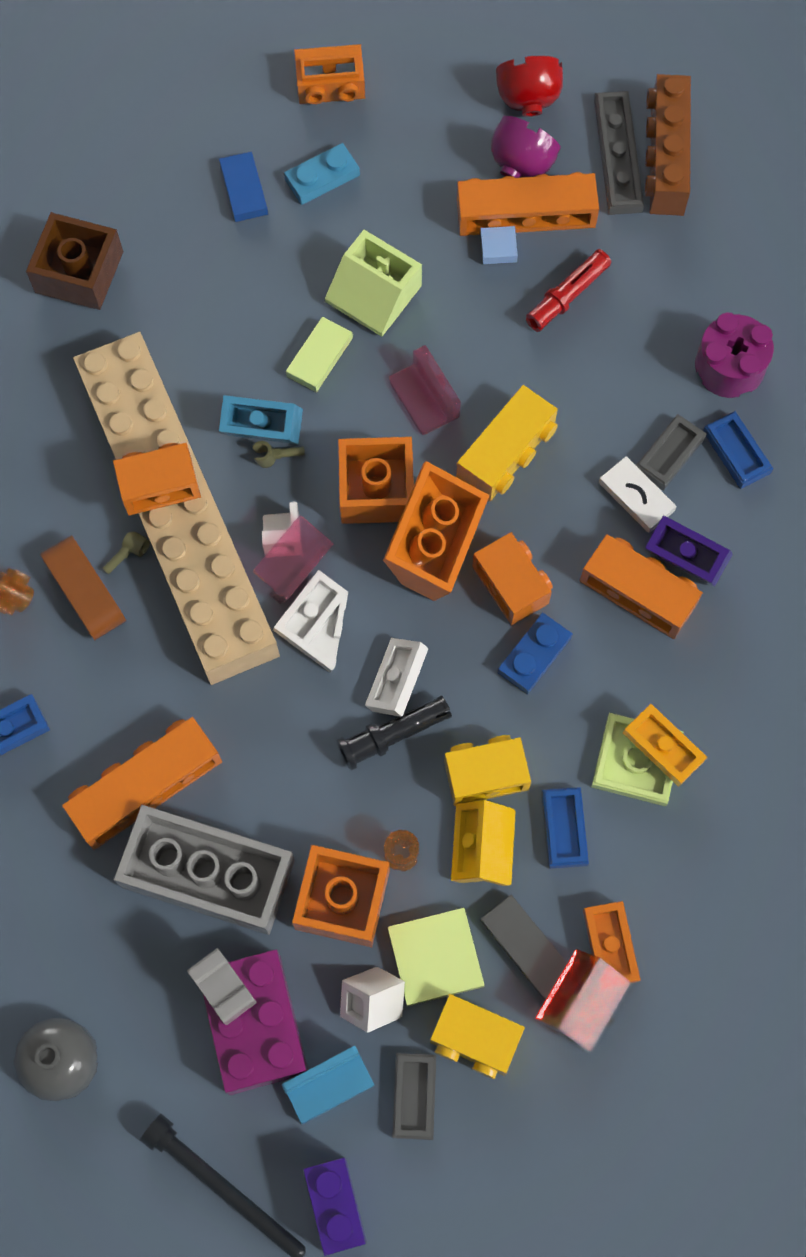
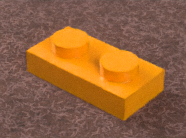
M652 704L641 712L623 731V734L678 787L708 758Z

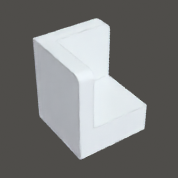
M290 502V513L263 516L262 545L265 558L302 555L297 502Z
M374 967L342 980L340 1017L367 1033L400 1019L403 1015L405 981L379 967Z

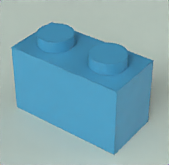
M223 395L219 432L234 437L299 445L303 409L293 403Z

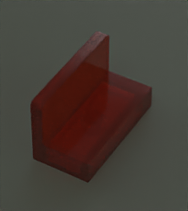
M576 949L538 1012L536 1019L546 1027L566 1035L583 1049L591 1051L629 987L630 982L600 957Z

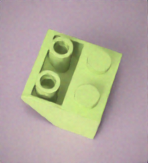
M363 230L344 253L326 294L325 302L382 337L421 288L422 264L368 231Z

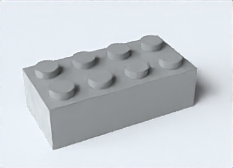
M141 805L114 881L123 889L270 935L295 860L290 851Z

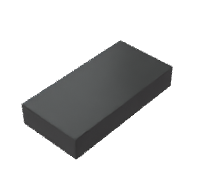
M677 414L636 466L657 487L664 491L705 440L707 434Z
M396 1053L392 1138L433 1140L436 1055Z

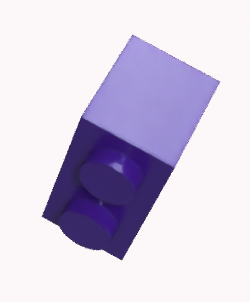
M664 515L645 547L653 555L714 587L733 555L730 549Z
M346 1158L303 1169L324 1256L365 1245L367 1240Z

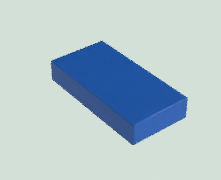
M252 151L220 158V167L235 222L268 215Z
M736 411L704 427L703 431L707 434L706 438L740 489L772 473L774 468Z
M581 787L542 790L549 869L588 866L589 860Z

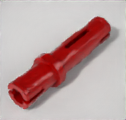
M597 249L556 288H550L544 294V299L526 315L527 324L534 331L540 332L558 314H564L570 308L569 304L610 267V257L603 250Z

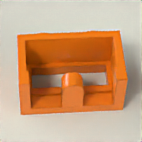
M361 44L294 49L299 104H320L331 101L350 102L356 99H365ZM354 63L355 72L335 73L336 64ZM323 66L325 74L305 75L304 67Z

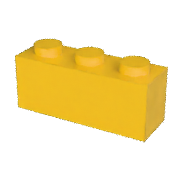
M522 385L457 462L456 477L490 495L488 499L490 502L498 492L503 495L513 483L515 478L513 474L520 466L526 468L536 454L535 448L541 440L546 443L555 433L558 424L555 423L558 408L525 385Z

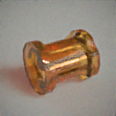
M407 830L392 832L384 843L386 862H389L390 867L394 870L405 872L412 869L417 864V857L419 855V842L415 835ZM400 844L403 848L410 846L408 849L409 857L404 858L401 854L394 856L395 845Z

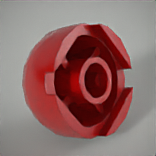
M527 56L523 64L514 66V59L499 64L496 68V82L503 102L511 109L522 111L523 116L533 117L541 115L542 109L551 106L559 98L562 91V62L559 63V59L556 57Z

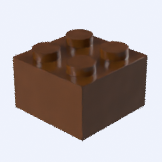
M50 212L26 270L34 292L101 310L124 252L117 229Z

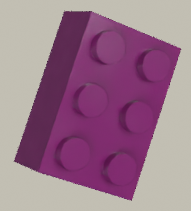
M277 949L228 962L257 1003L231 1023L225 1025L203 994L225 1093L229 1095L238 1094L292 1079L308 1071L281 956Z

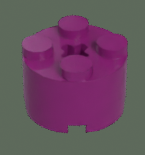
M729 312L719 315L705 330L695 358L696 373L698 371L705 388L713 394L725 398L740 397L743 393L752 392L757 389L773 357L772 330L749 316Z

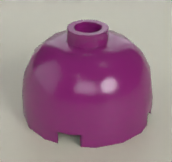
M504 115L494 130L491 139V152L495 162L502 167L500 173L504 177H535L548 172L555 163L561 149L559 143L540 128L537 133L528 129L529 122L517 117Z

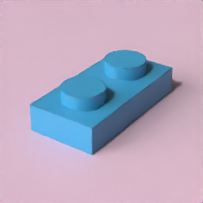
M343 143L284 172L285 181L301 205L360 176L359 166Z

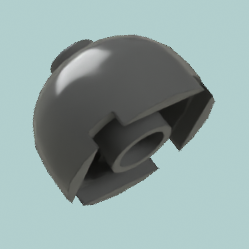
M51 1018L38 1022L23 1034L16 1046L14 1066L17 1078L27 1092L42 1100L61 1101L76 1097L89 1086L97 1072L96 1042L85 1027L70 1019Z

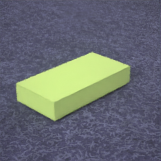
M322 317L287 368L286 376L317 393L353 339L352 332Z

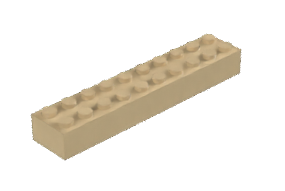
M141 332L73 357L116 460L131 452L146 453L158 450L167 443L182 444L187 442L201 498L138 514L210 685L280 657L276 640Z

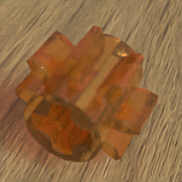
M8 568L6 573L0 571L1 613H7L12 616L15 610L23 612L29 606L34 595V589L26 585L31 578L30 576L17 569L12 570Z

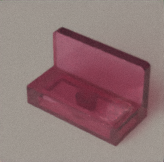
M426 345L414 350L413 365L391 375L389 381L420 433L426 435L459 418L461 401Z
M299 516L258 563L253 572L273 589L269 595L281 604L290 598L334 543L304 517Z

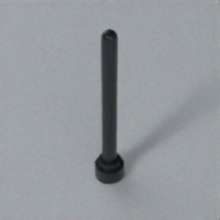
M161 1113L150 1124L140 1138L142 1143L152 1151L156 1148L161 1153L164 1150L168 1152L290 1257H304L306 1253L305 1246L176 1137L178 1132L172 1128L174 1123Z

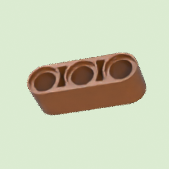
M72 535L40 553L43 561L94 641L126 622L120 608Z

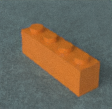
M574 172L569 175L549 176L540 174L535 177L515 178L506 176L501 179L481 180L472 178L466 181H458L457 210L460 236L480 235V229L488 227L515 226V233L596 228L599 203L595 173L583 174L581 172Z
M193 716L186 721L181 719L174 722L166 729V735L156 742L148 741L140 745L133 752L134 756L122 765L120 763L111 765L102 772L100 780L91 786L83 785L68 796L69 801L62 806L93 850L135 823L141 805L154 809L222 763L218 751Z

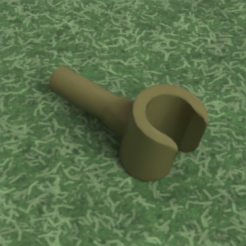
M258 441L253 445L256 453L267 452L264 457L254 458L256 463L262 468L271 467L276 459L305 455L304 446L272 449L271 445L266 441Z
M137 532L127 533L123 539L122 548L103 567V570L110 574L130 553L142 557L147 552L150 541Z

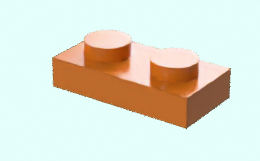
M623 901L584 908L583 914L599 989L639 982L640 975Z

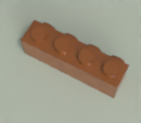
M657 74L654 88H648L646 109H651V117L647 118L646 138H651V146H647L645 166L650 167V175L646 177L645 196H650V214L684 216L690 195L691 76Z

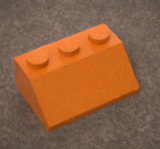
M425 461L383 559L384 563L402 585L433 601L450 594L490 495Z

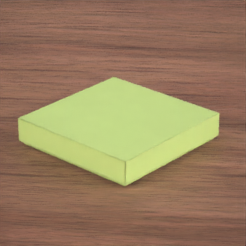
M609 713L591 788L666 807L673 781L623 734L624 729L634 719Z
M465 908L388 927L401 980L405 981L404 997L407 1007L447 997L449 994L455 995L485 986Z

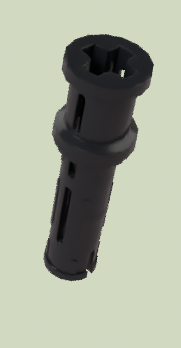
M439 696L420 707L404 713L402 717L398 716L379 726L376 723H371L366 726L365 731L346 740L341 737L337 739V744L348 768L353 770L357 768V763L376 754L380 757L385 755L389 746L451 718L452 714L444 697Z

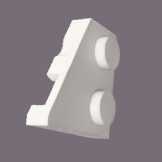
M318 570L274 626L273 631L331 673L336 665L348 591Z

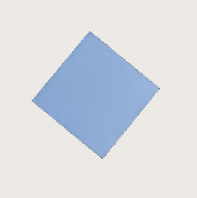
M515 226L480 229L483 264L517 262Z

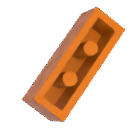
M606 534L583 568L580 578L581 583L672 639L676 638L703 594L690 579L683 576H675L667 571L659 560L653 557L646 558L634 551L633 546L626 540L618 537L613 538Z

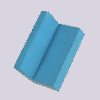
M356 1046L341 1052L282 1084L283 1090L288 1095L302 1125L375 1086Z

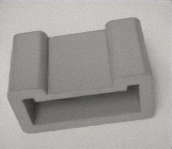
M218 948L187 970L225 1025L231 1023L257 1003Z

